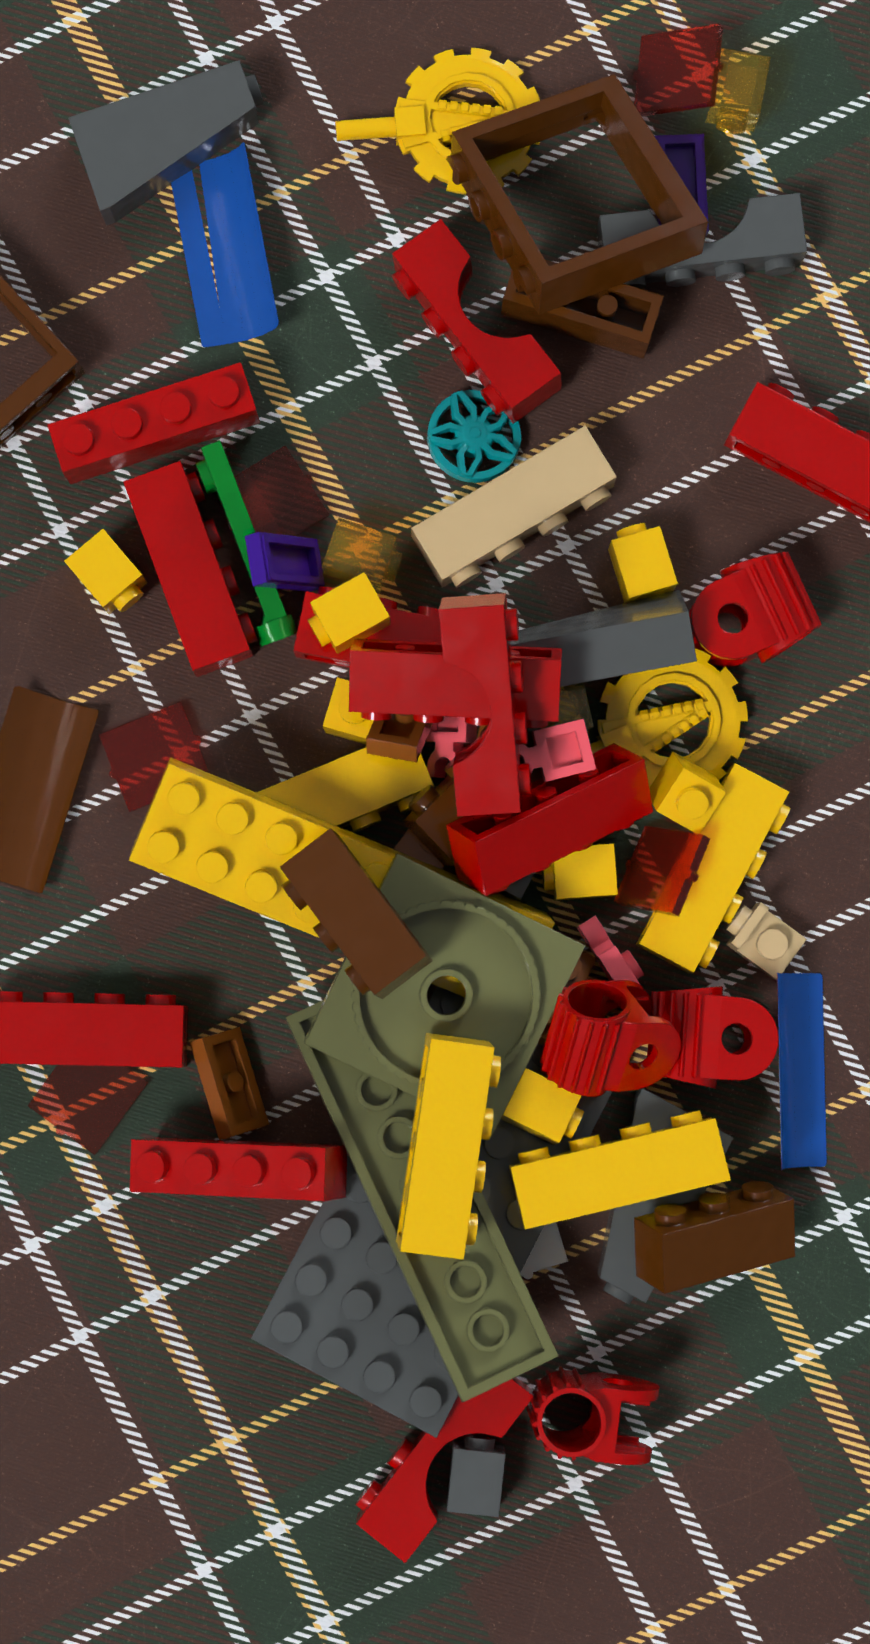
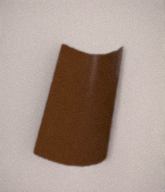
M21 686L14 687L0 731L1 882L43 893L99 710L59 700Z

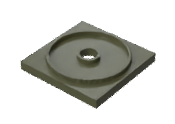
M396 853L379 889L433 961L385 998L381 999L375 996L371 990L363 995L356 988L344 970L351 965L345 956L304 1039V1044L417 1097L426 1033L489 1041L495 1047L494 1055L501 1056L497 1088L489 1087L486 1108H492L494 1113L491 1132L493 1134L555 1009L558 995L562 994L563 987L566 986L585 945ZM442 976L457 978L465 988L463 1004L458 1010L450 1014L435 1012L427 1000V991L430 984Z

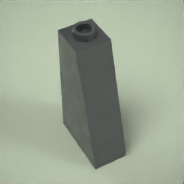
M240 60L68 117L106 226L116 223L168 187L171 182L191 171L259 124L256 106L264 103L255 75L252 74L245 77Z
M680 590L519 630V640L510 641V646L562 648L560 687L697 661L689 611Z
M642 1088L634 1094L627 1127L650 1122L651 1130L656 1131L672 1127L670 1117L687 1112ZM719 1130L725 1154L733 1137ZM708 1186L610 1209L597 1270L598 1276L606 1281L603 1288L605 1292L629 1305L634 1297L645 1303L647 1302L654 1287L636 1276L634 1217L653 1213L654 1209L661 1205H683L698 1201L699 1196L705 1193Z

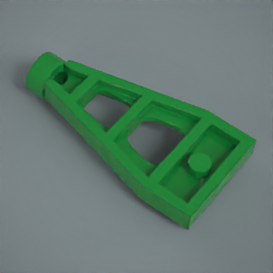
M219 440L201 447L204 460L196 462V466L207 495L214 492L218 494L251 579L245 536L255 533V530ZM253 586L264 613L262 625L254 628L260 647L297 634L291 614L286 615L277 589Z

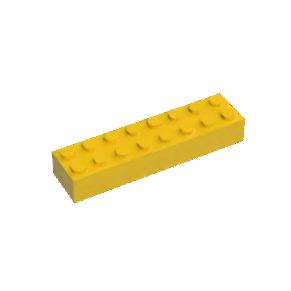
M171 757L129 857L131 862L318 938L319 936L313 927L320 921L309 906L300 910L287 895L282 884L289 879L283 873L280 866L330 828L342 838L378 888L395 854L398 853L481 894L459 880L455 874ZM501 893L486 896L551 929L555 924L547 912ZM442 976L431 983L465 997V988L461 981L455 977Z

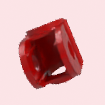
M788 552L752 558L721 570L720 575L722 578L705 587L689 611L694 647L710 654L711 657L708 663L721 668L725 666L727 668L736 667L758 657L761 663L764 664L822 625ZM723 613L734 615L740 622L741 631L738 633L724 631L718 623V615Z
M582 980L573 983L568 988L563 987L562 994L558 995L540 1060L542 1064L541 1071L546 1072L548 1075L547 1080L555 1082L558 1088H563L581 1096L597 1097L605 1094L606 1091L639 1090L656 1083L672 1069L681 1051V1038L669 1021L661 1017L651 1016L652 1000L640 984L630 980ZM621 1007L622 1012L620 1014L604 1018L612 1009ZM645 1044H653V1050L645 1060L638 1063H630V1057L638 1047Z
M723 986L651 991L653 1004L651 1016L661 1017L669 1021L681 1038L679 1057L672 1069L664 1077L717 1089V1079L747 1080L762 1073L773 1061L778 1049V1030L771 1014L759 1003L742 997L723 996ZM735 1024L742 1031L743 1042L737 1051L730 1053L722 1044V1033L727 1026ZM648 1044L647 1057L653 1050V1044Z
M562 1366L559 1367L558 1371L552 1373L547 1370L546 1376L541 1380L535 1379L534 1397L531 1399L530 1404L526 1406L535 1437L537 1440H542L546 1452L552 1450L557 1454L558 1459L565 1456L571 1457L573 1461L576 1460V1457L584 1456L595 1462L620 1465H642L651 1462L652 1448L639 1442V1437L619 1435L618 1427L621 1403L650 1406L651 1401L659 1398L660 1387L657 1384L636 1377L612 1373L592 1372L581 1375L576 1368L571 1371L564 1370ZM575 1393L591 1400L590 1410L586 1419L572 1430L556 1431L542 1423L547 1405L560 1395Z

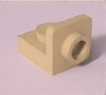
M762 902L756 903L752 909L743 905L726 928V930L733 934L726 945L773 980H777V973L784 972L807 939L769 912V907Z

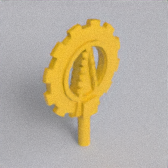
M471 48V55L455 56L453 49L434 55L435 63L426 70L418 66L410 74L405 83L411 88L406 98L398 97L393 117L335 121L336 140L347 141L395 137L396 146L399 145L403 156L411 153L414 160L418 163L414 167V171L428 183H431L433 178H436L448 184L446 191L466 195L467 193L462 184L456 185L452 181L453 170L446 160L447 156L451 155V149L445 146L450 145L452 132L540 101L535 87L526 88L520 79L524 72L509 59L503 65L490 58L492 51ZM459 88H478L492 95L500 106L491 107V105L485 104L480 106V104L476 103L470 105L467 102L458 103V101L447 102V100H441V98L452 90ZM531 145L486 161L501 187L505 185L502 180L512 172L519 177L529 166L532 158L527 153Z
M695 648L696 662L622 675L615 685L607 682L600 698L601 703L607 704L605 720H597L599 735L596 736L598 741L590 744L592 754L615 743L644 758L650 788L669 758L659 756L655 752L709 717L707 735L697 749L682 757L714 774L720 780L727 774L722 767L730 756L735 759L739 758L746 739L739 737L740 723L748 722L746 701L738 702L732 688L738 682L728 668L725 666L721 671L717 670L708 663L711 655ZM670 683L684 685L697 693L701 698L638 711V707L647 693L660 685Z

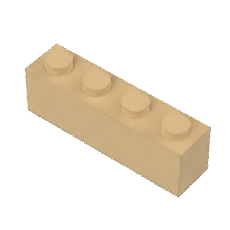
M585 425L411 528V537L441 587L443 588L453 582L455 587L458 588L478 577L482 573L479 566L494 557H497L499 562H503L525 548L522 541L536 532L540 531L541 535L545 537L563 527L568 522L565 515L580 506H583L585 511H589L604 503L612 496L609 489L614 487L617 476Z

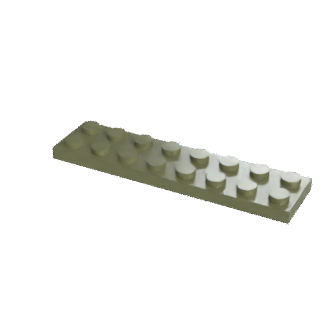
M324 1000L287 1016L285 1020L461 1402L472 1399L558 1357L557 1351L483 1193H473L471 1213L478 1214V1229L475 1244L466 1245L464 1260L400 1252L396 1243L417 1097L304 1044V1039Z

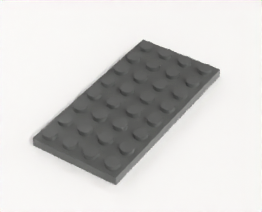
M437 986L428 1003L435 1012L450 1014L461 1007L465 997ZM537 1043L526 1068L547 1078L546 1072L541 1071L542 1064L540 1063L544 1046ZM606 1091L605 1094L597 1097L581 1096L577 1108L583 1110L584 1114L576 1132L571 1139L563 1136L560 1143L556 1145L538 1138L500 1119L494 1133H491L490 1139L481 1140L478 1160L486 1162L482 1193L519 1272L522 1271L544 1225L525 1230L509 1166L520 1163L518 1153L548 1146L550 1156L570 1151L568 1141L591 1135L613 1091ZM347 1155L346 1198L323 1201L251 1339L437 1438L458 1393Z

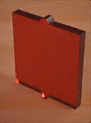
M719 23L643 35L641 37L638 70L633 73L634 79L637 80L634 105L641 116L715 106L718 72L724 66L720 61L723 27Z
M286 445L235 476L255 533L266 532L297 536L329 516V513L311 486L313 482L312 477L303 474ZM217 492L212 493L217 502L219 503L220 507L226 514L223 504L220 501ZM228 523V528L232 532L231 525Z
M181 702L99 735L112 767L109 771V776L117 780L129 812L151 804L170 757L209 773L199 748L202 739L198 735H194Z
M644 826L632 858L626 862L627 870L614 902L621 906L679 917L692 883L698 880L699 875L697 871L710 838L702 834Z
M57 1065L30 1101L28 1107L56 1126V1133L58 1135H68L85 1149L96 1155L148 1082L126 1066Z

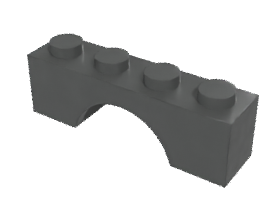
M800 193L750 198L739 225L725 237L713 242L704 243L702 254L623 284L644 289L646 288V283L666 281V286L682 287L693 284L698 277L715 276L717 281L725 282L745 277V272L765 270V274L768 276L785 275L795 271V267L801 266L807 253ZM650 210L600 215L597 226L598 246L600 248L660 225Z

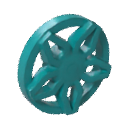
M461 390L444 399L434 410L427 430L429 452L438 467L457 480L470 483L490 481L506 472L516 459L521 444L519 421L513 424L504 411L501 413L502 415L498 422L491 424L487 417L495 414L490 407L485 408L479 416L477 415V406L472 402L487 404L481 391ZM459 403H463L470 412V416L463 417L460 414ZM451 408L452 420L456 424L448 422L436 427L441 416ZM506 422H508L511 429L512 444L503 434H496L503 429ZM447 432L454 433L453 440L436 437ZM492 444H500L508 453L493 450L491 448ZM439 447L451 451L454 449L458 450L456 454L457 467L443 456ZM484 455L490 460L501 462L494 468L477 472ZM464 456L475 458L468 471L465 467Z

